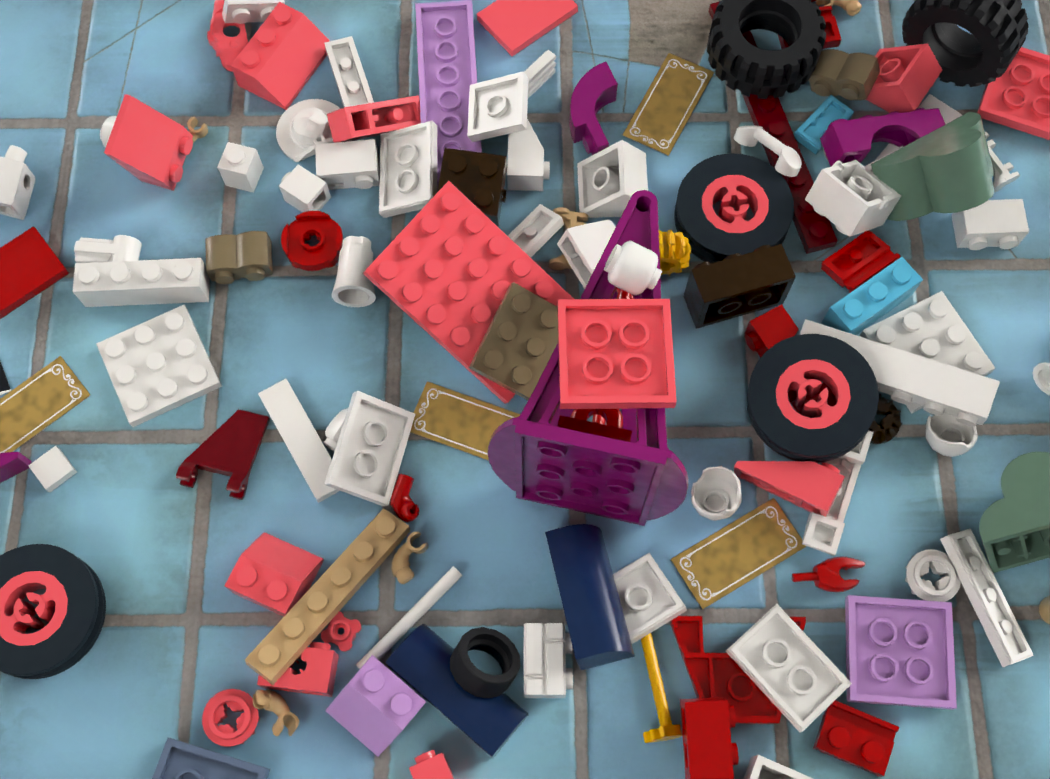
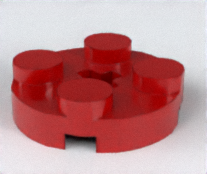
M306 211L295 216L296 220L284 227L281 235V245L293 267L306 271H318L326 267L331 268L337 264L344 237L341 227L330 218V215L321 211ZM313 235L320 241L315 246L305 244V241H309Z

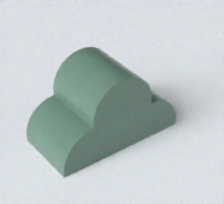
M968 112L871 164L873 174L901 195V198L888 216V220H911L931 212H961L985 203L994 195L992 161L981 115L975 112Z
M1030 452L1018 456L1006 466L1001 476V489L1004 498L991 504L985 510L980 520V536L993 573L1050 558V453Z

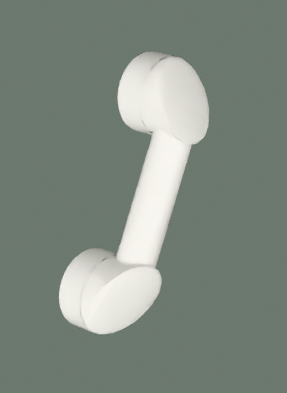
M741 126L737 128L734 135L736 142L744 146L754 147L759 141L779 156L775 165L776 171L789 177H796L798 175L802 161L799 154L793 148L777 140L763 130L761 126Z

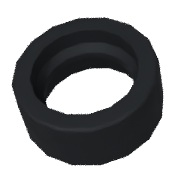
M485 627L474 628L463 634L450 657V670L455 681L463 690L482 698L498 697L504 693L520 669V655L511 640L497 630ZM479 650L491 655L499 663L502 675H490L477 669L471 662L468 651Z

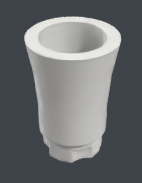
M348 236L343 239L342 248L339 252L336 281L331 295L335 302L343 306L365 307L372 304L376 299L374 284L362 274L373 262L371 241L366 237Z

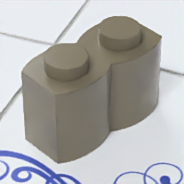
M835 49L822 50L816 68L809 79L811 91L820 96L840 95L851 101L865 100L880 73L878 58L866 53L848 54Z
M249 231L237 235H215L205 239L206 273L212 281L218 284H231L234 280L246 278L250 281H260L273 274L272 241L267 232Z

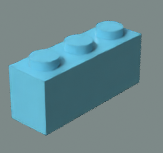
M900 257L832 305L822 323L825 326L857 335L912 296L923 279L903 257Z

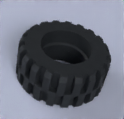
M721 0L713 15L707 42L710 66L716 69L715 74L721 81H727L726 86L734 91L735 89L741 90V94L750 97V94L758 95V99H767L768 95L778 98L784 96L786 91L793 93L800 88V85L805 84L810 79L826 40V24L823 16H820L821 10L816 3L812 4L811 0ZM756 29L768 30L781 36L789 47L773 51L760 49L750 44L742 34Z
M915 0L903 19L902 35L904 43H907L906 46L929 44L942 68V72L938 76L940 81L945 83L953 82L955 86L963 87L969 84L970 87H976L993 82L1005 73L1026 40L1029 27L1025 8L1021 9V0ZM957 25H959V26L965 28V29L968 30L970 33H968V32L962 30V29L959 28Z

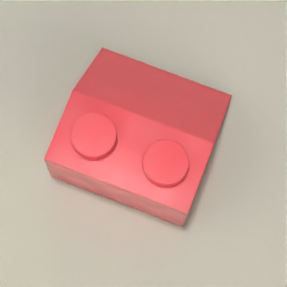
M929 44L879 49L875 57L878 58L880 73L865 100L889 113L895 111L903 113L916 110L942 72V68Z
M264 532L240 555L224 586L232 593L281 616H285L310 589L324 559Z

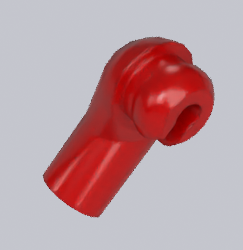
M399 474L390 499V505L399 519L411 522L418 517L420 512L418 505H415L409 496L414 479L408 475Z

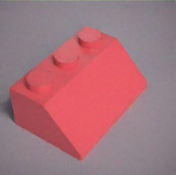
M279 2L230 66L239 87L287 110L327 56L324 43L330 40L304 13Z

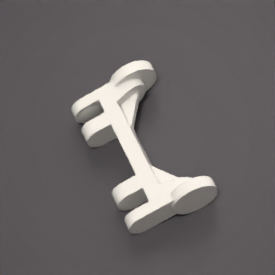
M985 132L986 139L989 137L987 132ZM991 139L987 141L994 170L993 187L995 193L1019 178L1020 174L1017 171L1012 174L1009 173L1014 166L1010 162L1002 164L992 151L996 143Z

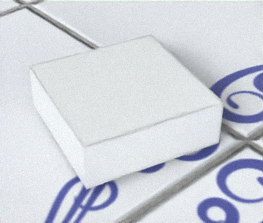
M54 446L28 465L48 492H52L77 473L57 446Z

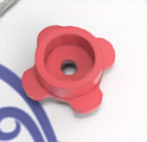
M339 611L330 621L327 629L321 632V639L324 643L335 644L343 652L349 651L353 646L352 642L356 638V633L361 631V623L357 619L350 620L344 617L343 613ZM340 628L344 629L343 634H338Z

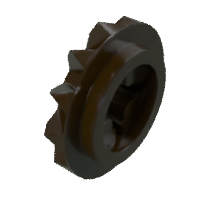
M881 393L879 394L876 414L886 415V417L880 421V425L873 420L869 431L874 432L870 442L872 444H882L890 441L897 435L902 425L900 420L901 410H897L893 400L882 397Z

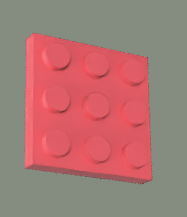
M1021 47L1005 73L1001 77L996 78L995 81L985 85L977 111L981 118L1050 140V56Z
M558 299L560 409L675 408L677 400L670 299Z

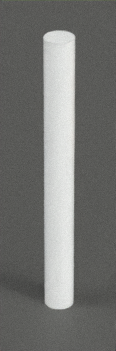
M453 566L356 666L360 669L372 655L380 660L462 577V574Z

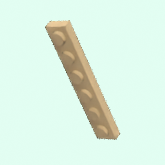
M383 508L246 657V664L271 685H274L410 533L409 525Z

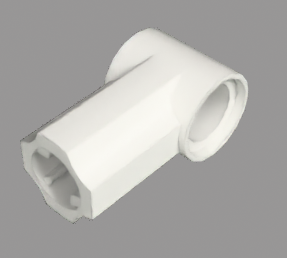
M117 235L113 240L81 237L75 243L76 263L139 260L142 243L138 239L126 235Z

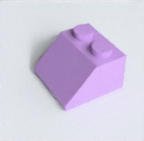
M372 655L325 711L379 757L404 730L426 701Z

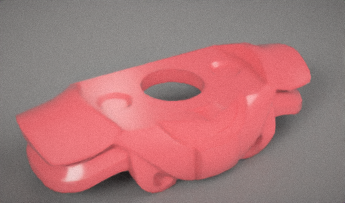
M216 0L210 21V29L207 32V39L210 46L215 50L216 57H220L222 66L226 70L233 72L230 65L248 43L245 23H224L222 16L224 0ZM227 26H236L239 28L240 33L235 37H229L223 33V30Z

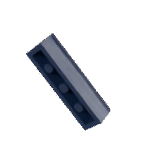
M576 524L545 532L575 659L580 670L635 657L601 529L590 524Z
M420 625L398 646L385 663L488 755L494 758L529 714L505 693L498 697L482 698L463 690L455 681L450 670V657L454 649L427 625Z

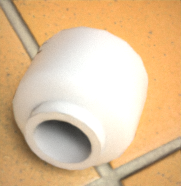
M627 241L622 246L617 244L609 255L604 267V271L608 272L610 284L635 296L644 292L646 288L652 290L662 273V270L657 268V254L633 241Z

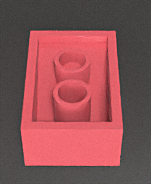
M125 94L104 153L140 181L174 191L176 183L180 182L182 178V166L186 155H189L192 150L193 135L181 124L131 95Z

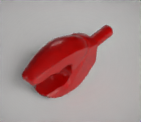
M833 557L814 566L812 572L792 573V581H814L815 586L824 591L845 592L856 587L860 580L843 579L839 574L840 569L862 568L865 566V562L850 557Z

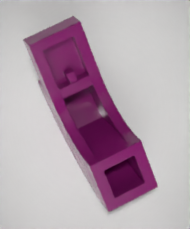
M606 61L590 69L579 80L571 97L569 125L572 140L574 143L583 141L586 152L588 154L592 153V155L609 147L596 114L605 105L615 102L618 84Z

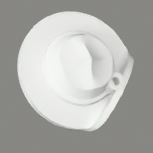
M322 99L303 100L289 107L280 117L276 128V138L283 153L294 162H299L315 155V144L333 143L327 114L340 108Z

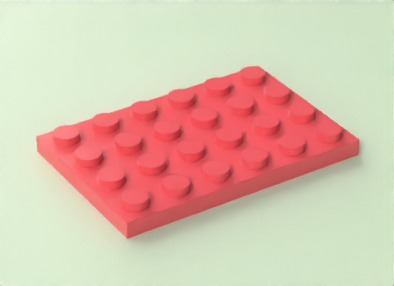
M450 181L436 193L362 273L504 404L509 403L515 393L469 369V366L509 285L515 282L555 306L558 305V299H574Z

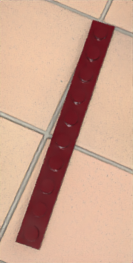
M719 2L710 4L709 13L712 19ZM751 30L742 34L750 44L757 47ZM750 94V97L743 95L754 125L763 127V130L777 140L793 148L801 158L802 165L796 177L781 175L788 183L793 196L794 213L792 220L806 254L835 247L838 240L829 219L816 213L813 206L805 200L814 182L779 98L768 95L767 99H758V95ZM763 145L770 165L775 168L779 156Z

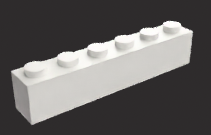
M805 319L800 335L821 334L831 336L851 345L866 359L872 368L878 384V392L891 395V399L898 403L909 405L913 402L924 406L923 409L935 415L947 413L956 416L958 422L968 426L983 425L989 416L1000 384L998 380Z

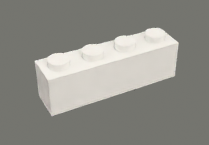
M201 258L75 263L73 293L85 307L209 302L210 277L206 273V266Z

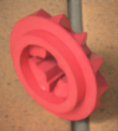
M226 689L215 694L206 704L202 715V725L207 737L215 744L224 747L244 744L250 736L255 734V728L260 720L258 709L253 706V698L248 693L239 689ZM225 705L233 712H243L236 719L237 731L230 724L218 726L227 718V708Z

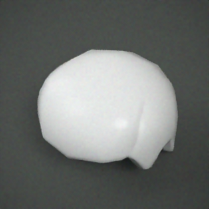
M947 413L934 415L933 417L928 416L926 422V441L934 451L943 456H959L968 452L975 445L978 438L976 426L962 424L956 420V416Z
M717 466L704 469L701 477L692 485L691 500L693 507L700 516L717 521L731 517L741 504V482L732 470L725 467Z

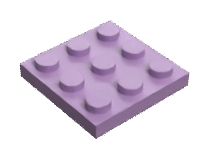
M854 595L846 596V677L852 683L847 688V702L956 709L952 603Z

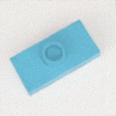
M830 95L794 132V137L796 141L816 155L823 148L820 138L830 123L838 119L850 120L854 111Z

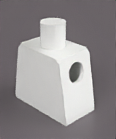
M10 145L5 156H0V214L24 220L35 184V176L27 165L23 163L27 152L18 146Z
M608 219L568 228L557 243L584 289L616 228L613 222Z

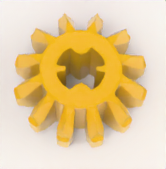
M672 229L667 232L659 230L661 275L667 274L671 276V273H681L682 269L689 267L691 245L688 238L684 237L682 232L673 233Z

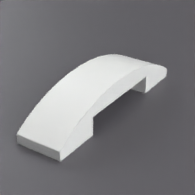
M868 430L863 440L853 450L837 459L825 462L840 470L839 474L845 476L826 517L809 512L802 545L832 556L836 555L845 523L843 522L860 467L865 462L874 432Z

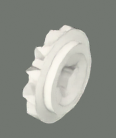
M932 549L921 551L914 555L905 567L907 569L905 581L911 588V594L917 595L924 601L946 602L952 599L959 591L961 581L948 555L944 552ZM929 568L933 574L945 575V577L935 582V586L932 585L931 581L921 579L922 576L929 573Z

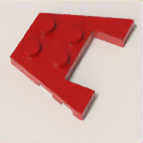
M678 616L670 621L697 698L723 697L727 699L729 706H734L736 724L780 723L782 713L727 653L704 652L702 616ZM790 617L803 631L806 617Z

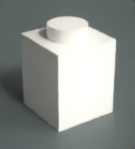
M230 142L227 143L217 167L226 186L253 193L264 169L257 149Z
M299 164L291 172L284 175L279 185L284 201L302 213L306 211H320L331 198L327 183Z

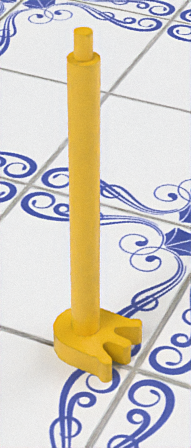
M652 633L641 638L660 726L659 728L643 732L645 743L667 741L682 737L681 725H672Z

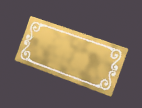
M668 53L625 129L623 136L669 156L714 72Z
M61 356L0 398V453L15 451L90 396L89 392Z
M427 381L414 410L415 417L410 432L489 460L488 446L493 432L505 421L519 417L520 414Z
M772 498L673 557L671 561L703 610L807 546L802 545V538L779 504Z

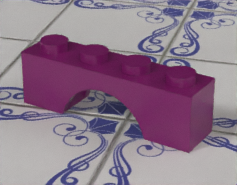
M919 108L904 113L895 111L881 116L873 117L872 115H866L859 119L835 120L830 123L820 141L830 167H832L838 160L842 164L853 160L861 163L870 152L872 143L888 142L898 147H904L946 124L939 108L926 110Z

